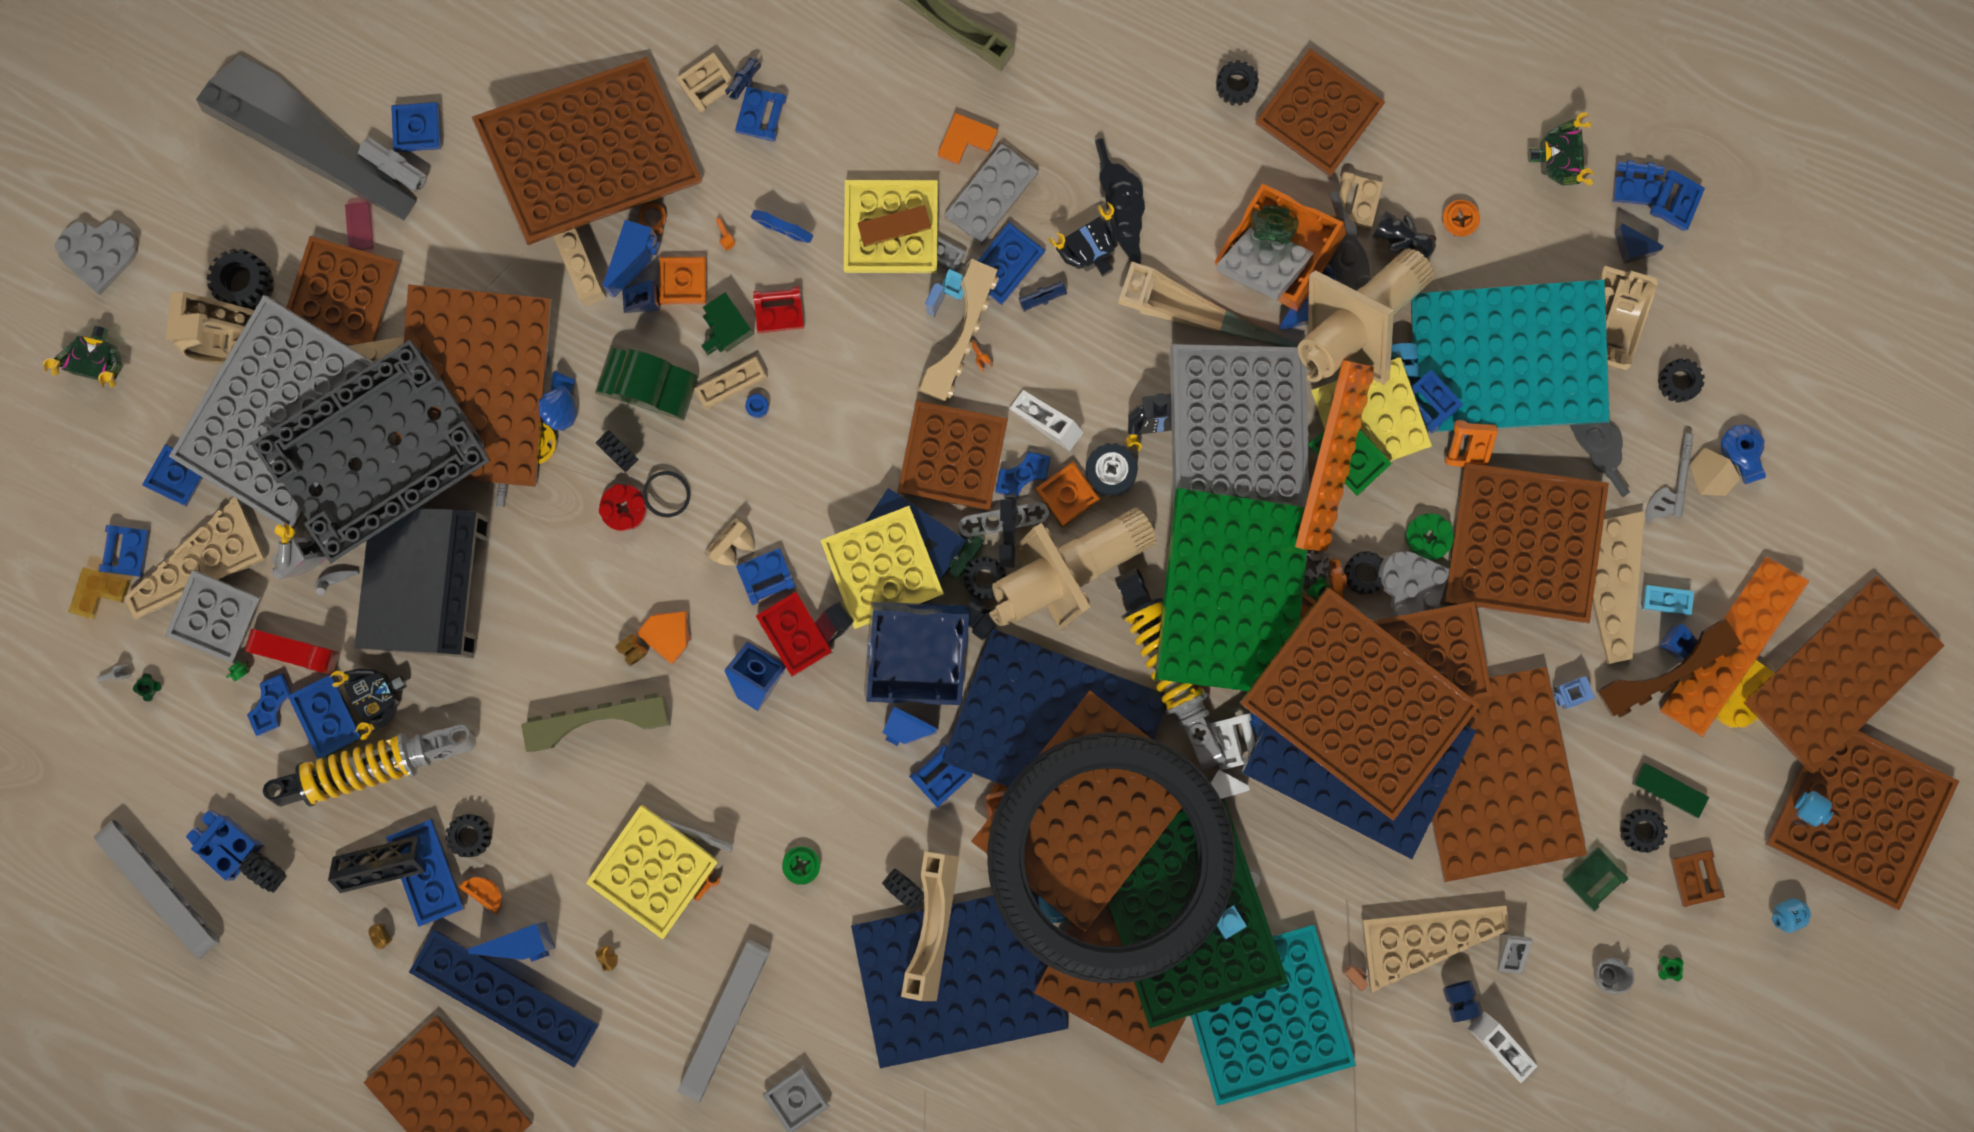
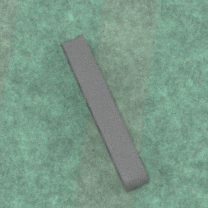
M112 820L94 836L97 844L193 955L201 959L220 942L216 933L118 821Z
M750 939L747 941L678 1089L679 1093L698 1102L701 1101L771 949Z

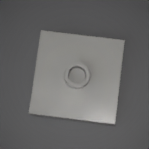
M804 1066L762 1094L787 1132H795L830 1107Z

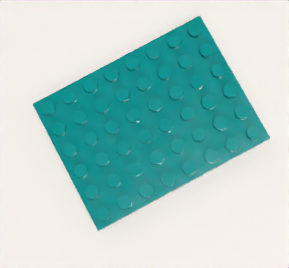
M1604 279L1418 293L1412 299L1413 343L1417 344L1418 358L1415 360V363L1419 366V378L1414 379V384L1432 370L1464 404L1435 432L1454 431V424L1458 420H1463L1470 424L1496 425L1497 429L1610 423ZM1420 393L1415 395L1416 400L1434 419L1440 415Z

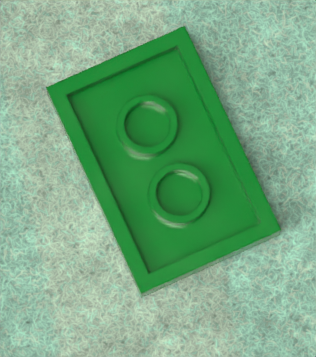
M1325 429L1308 444L1317 455H1319ZM1361 429L1357 433L1356 448L1351 456L1349 474L1345 479V484L1356 496L1361 494L1393 464Z

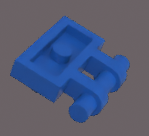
M1626 160V162L1617 161L1616 171H1624V177H1616L1614 179L1612 202L1655 205L1662 190L1663 181H1655L1654 175H1663L1665 167L1656 165L1653 162L1639 164L1633 160ZM1633 173H1644L1645 178L1635 179L1633 178Z

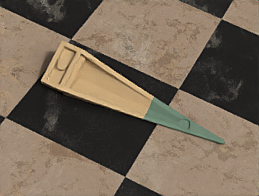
M1131 262L1118 304L1139 310L1140 314L1281 347H1298L1299 344L1261 328L1204 299L1156 269Z

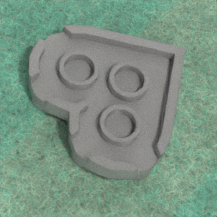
M108 220L96 229L88 224L75 222L63 230L55 242V249L58 251V256L63 263L97 294L101 295L136 257L138 253L136 250V239L138 238L131 228L121 222Z
M1398 551L1390 556H1386L1380 565L1378 575L1381 577L1382 585L1384 586L1383 590L1391 596L1390 608L1393 609V615L1398 616L1438 608L1448 582L1450 569L1408 551Z

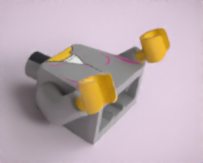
M284 523V527L279 524L275 527V533L281 537V541L278 542V552L272 557L275 565L272 573L278 580L302 576L327 560L313 537L290 540L295 534L291 526Z

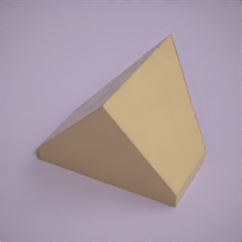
M1703 448L1689 464L1700 495L1726 496L1741 479L1730 459L1707 448Z

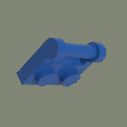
M747 87L735 128L736 133L774 142L777 136L775 131L782 105L786 103L787 96L781 93H771ZM768 101L773 102L767 129L761 130Z
M1667 170L1664 177L1666 179L1656 204L1650 210V215L1661 218L1678 229L1685 231L1689 229L1705 188L1674 170ZM1674 183L1679 185L1669 210H1666L1664 207Z
M1432 370L1412 386L1414 395L1420 393L1440 414L1434 419L1417 401L1424 423L1427 425L1430 433L1437 431L1446 420L1464 405Z
M106 525L105 532H107L103 561L102 564H99L98 571L143 577L151 531ZM117 534L123 536L117 567L112 566Z
M780 548L736 566L752 605L759 603L758 600L786 588L790 590L796 587ZM783 574L784 580L754 591V585Z
M944 744L939 748L940 751L921 769L909 775L937 808L973 776L969 772L948 765L930 783L926 785L923 782V779L943 761L947 751V747Z

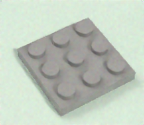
M1253 224L1217 263L1216 271L1277 301L1313 260L1314 252Z
M192 570L165 636L234 663L262 597Z

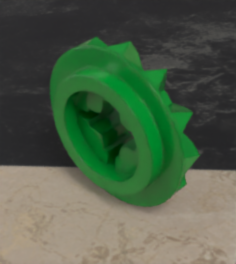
M804 846L795 847L788 851L782 862V870L785 877L797 885H805L812 882L818 876L821 867L818 855L812 849ZM796 856H798L802 862L809 860L811 861L805 867V872L807 875H805L804 872L801 871V869L792 871V869L795 868V866L798 864V859Z

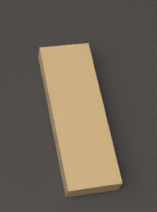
M755 356L695 387L694 390L704 409L707 410L767 379V376Z

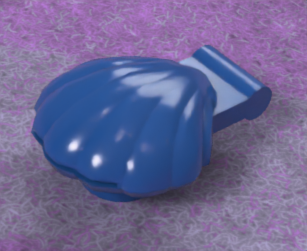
M555 371L552 376L551 391L542 395V398L539 400V414L544 423L551 429L564 431L574 424L578 415L575 400L571 395L575 379Z
M1735 425L1727 430L1721 439L1722 455L1739 467L1744 484L1766 478L1760 462V457L1765 448L1763 436L1759 430L1749 425Z

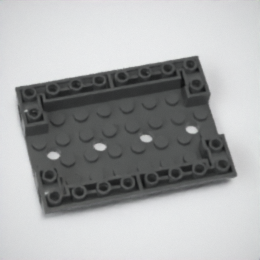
M412 340L402 344L251 442V445L276 483H283L307 518L308 521L304 525L330 564L490 462L481 437L431 361ZM434 406L441 410V417L438 420L432 419L429 414L430 409ZM393 432H398L402 437L401 443L397 446L393 445L390 441V436ZM355 457L362 461V468L359 471H355L351 467V460ZM314 483H319L323 488L320 496H315L311 491Z

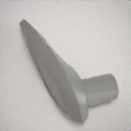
M337 571L326 574L315 583L314 586L317 587L316 593L324 595L328 586L340 583L359 573L358 571Z

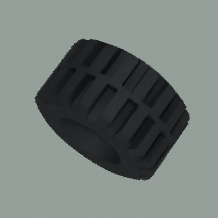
M230 249V254L225 251L220 253L222 257L220 259L215 257L213 261L216 263L208 268L211 274H207V280L211 283L207 285L208 289L213 291L211 294L218 301L255 310V306L259 304L263 295L270 297L268 292H273V286L270 282H274V278L270 275V268L266 266L263 260L244 249L239 251ZM248 269L250 272L248 285L241 291L233 292L231 289L233 276L241 270Z

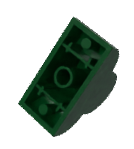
M609 348L595 393L684 421L699 377L688 370L672 365L662 358L633 349L625 351Z

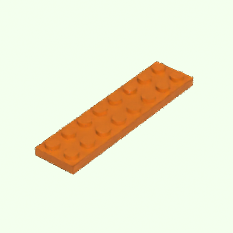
M1346 360L1342 362L1295 545L1297 548L1327 551L1328 546L1331 544L1333 526L1338 518L1337 510L1340 500L1344 495L1345 479L1350 471L1351 456L1355 451L1357 433L1362 425L1361 417L1368 402L1369 386L1374 378L1373 366Z
M1766 557L1724 617L1741 642V645L1736 647L1738 651L1726 658L1724 655L1716 658L1715 661L1717 663L1705 670L1700 667L1693 671L1695 676L1684 682L1681 680L1660 712L1703 738L1809 584V580Z

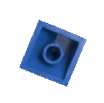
M746 642L725 668L724 672L737 699L758 711L770 696L786 667L782 662L751 643Z
M894 707L882 733L887 735L886 741L898 746L899 742L905 745L935 735L938 729Z

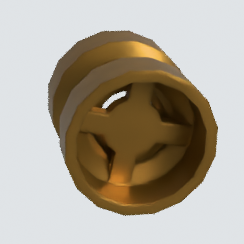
M634 633L621 640L615 646L616 650L624 655L628 666L634 665L648 654L647 650L639 645L638 638Z

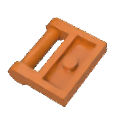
M1463 420L1456 421L1453 427L1455 433L1450 451L1446 454L1444 462L1449 466L1464 467L1465 463L1488 466L1498 433L1497 426L1470 424ZM1470 435L1465 454L1458 455L1463 436Z

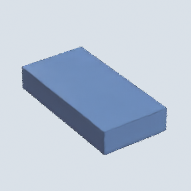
M938 283L934 284L925 301L927 314L935 317L945 297L944 286Z

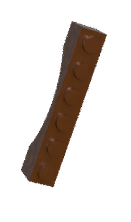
M1722 619L1702 630L1690 654L1669 672L1646 680L1627 681L1616 679L1596 692L1610 715H1618L1620 718L1632 711L1630 707L1639 703L1641 706L1653 699L1651 695L1660 691L1663 694L1674 687L1672 683L1679 679L1684 682L1695 676L1693 671L1700 667L1705 670L1717 663L1715 661L1716 658L1722 655L1726 658L1738 651L1736 647L1741 645V642L1727 619Z

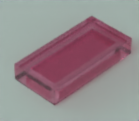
M370 203L345 204L348 247L358 250L374 249Z

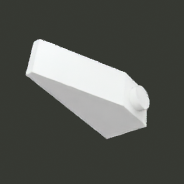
M1024 390L1009 408L1068 451L1073 448L1084 433L1072 419Z
M1485 1011L1468 1027L1469 1031L1520 1083L1538 1067L1501 1024Z

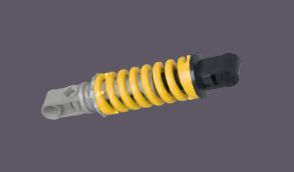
M1136 567L1115 577L1117 587L1129 607V611L1121 617L1125 622L1134 623L1129 628L1131 634L1142 633L1136 637L1135 644L1137 646L1146 645L1141 649L1140 654L1142 657H1150L1145 663L1148 669H1156L1161 619L1159 620L1158 616H1162L1163 598L1151 599L1143 576ZM1156 670L1151 673L1153 680H1155ZM1169 681L1158 683L1156 686L1157 691H1166V694L1161 699L1166 705V714H1176L1179 720L1178 725L1185 728L1201 767L1206 770L1226 761L1224 750L1207 719L1210 713L1208 709H1205L1202 702L1208 697L1204 689L1193 684ZM1199 730L1206 731V734L1203 736V738H1197L1196 733Z
M455 725L443 730L432 731L426 735L420 733L411 739L405 733H401L386 740V742L380 740L377 744L378 749H375L369 743L365 746L364 753L359 747L353 749V756L348 751H343L340 755L341 763L338 757L332 754L328 757L329 767L323 758L316 760V770L314 769L313 762L297 763L294 774L266 782L263 787V795L273 804L280 807L304 800L307 806L312 807L319 801H327L330 796L338 798L342 793H353L355 789L362 791L367 785L375 787L379 781L385 784L390 782L391 778L395 780L401 779L404 774L405 776L417 775V767L422 765L424 767L430 766L431 762L444 760L451 756L471 751L476 745V738L464 725ZM462 735H466L464 741L458 742ZM281 789L280 794L274 797L276 791Z

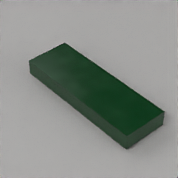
M1646 763L1642 764L1633 782V785L1695 818L1700 817L1710 798Z

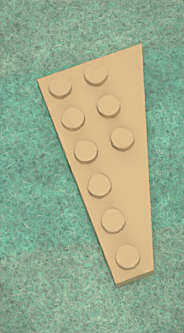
M232 497L229 500L230 502L222 510H218L207 524L192 534L174 551V554L167 561H163L152 575L145 578L124 597L133 619H140L180 600L192 570L221 581L266 560L239 499Z
M1645 511L1604 519L1592 605L1607 664L1633 659Z
M1507 906L1362 920L1370 992L1373 993L1386 985L1399 981V979L1419 972L1458 952L1467 950L1469 947L1510 930Z

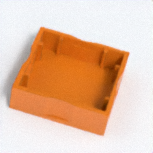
M1262 183L1247 207L1241 223L1231 233L1214 262L1217 267V263L1253 224L1314 252V257L1310 264L1277 300L1299 312L1309 295V275L1315 270L1320 273L1324 271L1346 235L1343 222L1315 208L1301 205L1292 197Z

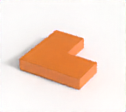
M955 113L937 156L959 165L967 145L989 153L998 130Z

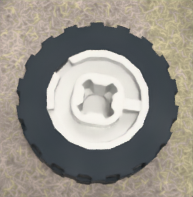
M1106 443L1103 446L1097 447L1095 451L1093 450L1087 460L1085 474L1088 483L1093 487L1094 491H1098L1103 496H1119L1127 492L1134 484L1138 466L1136 458H1134L1131 451L1126 449L1127 447L1120 446L1117 443Z

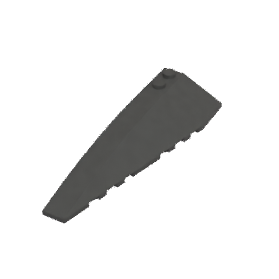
M241 55L234 58L210 79L196 99L202 112L403 221L416 204V201L386 173L378 170L377 166L359 155V149L282 78Z

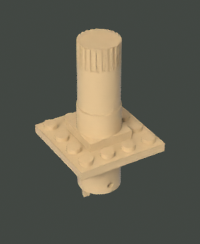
M1405 249L1357 291L1316 270L1309 275L1308 336L1298 345L1299 357L1310 371L1307 374L1308 381L1318 382L1322 378L1332 376L1342 366L1343 360L1373 366V379L1383 385L1390 380L1393 317L1420 293L1434 277L1433 267L1423 254L1414 249Z
M1133 508L1059 548L1052 542L1053 536L1050 530L1044 528L1042 523L1033 527L1015 547V554L1023 567L993 583L992 589L998 606L989 615L998 626H1005L1010 624L1009 621L1015 624L1047 607L1059 630L1068 627L1091 608L1087 594L1080 590L1082 586L1156 544V536L1151 523L1141 510Z

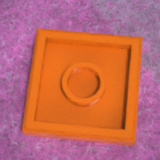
M659 257V304H707V258Z
M1071 462L1035 488V491L1062 527L1100 501L1099 496L1074 462Z

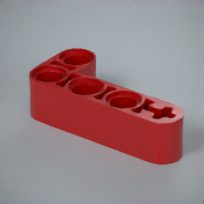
M252 628L244 650L245 652L326 674H332L335 671L340 652Z

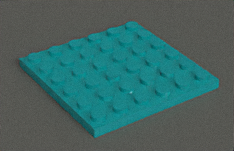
M1314 924L1273 936L1289 982L1288 984L1190 1016L1217 1106L1356 1066Z

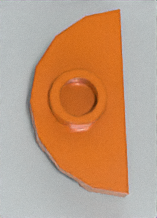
M1330 559V587L1343 598V588L1347 586L1346 574H1342L1339 559Z
M473 877L465 880L458 886L495 915L499 914L502 907V894L494 881L485 877Z

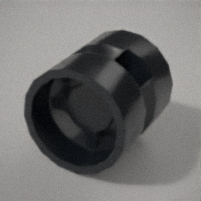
M974 597L966 606L969 612L968 628L971 627L972 633L983 641L997 624L989 615L993 610H986V605L977 597Z

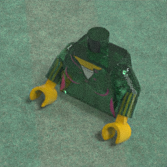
M1582 112L1577 116V120L1566 121L1547 132L1540 142V148L1528 149V162H1541V173L1562 186L1580 184L1581 182L1588 186L1592 185L1594 181L1585 178L1587 175L1595 173L1589 168L1584 169L1582 129L1578 130L1580 126L1583 128L1591 127L1592 122L1582 123L1583 119L1590 116V114Z
M94 326L91 338L78 335L57 356L44 360L43 368L44 372L51 368L52 375L57 376L59 374V367H62L63 371L70 374L99 380L102 387H104L106 382L109 383L110 387H115V379L123 368V362L117 346L105 342L108 329Z

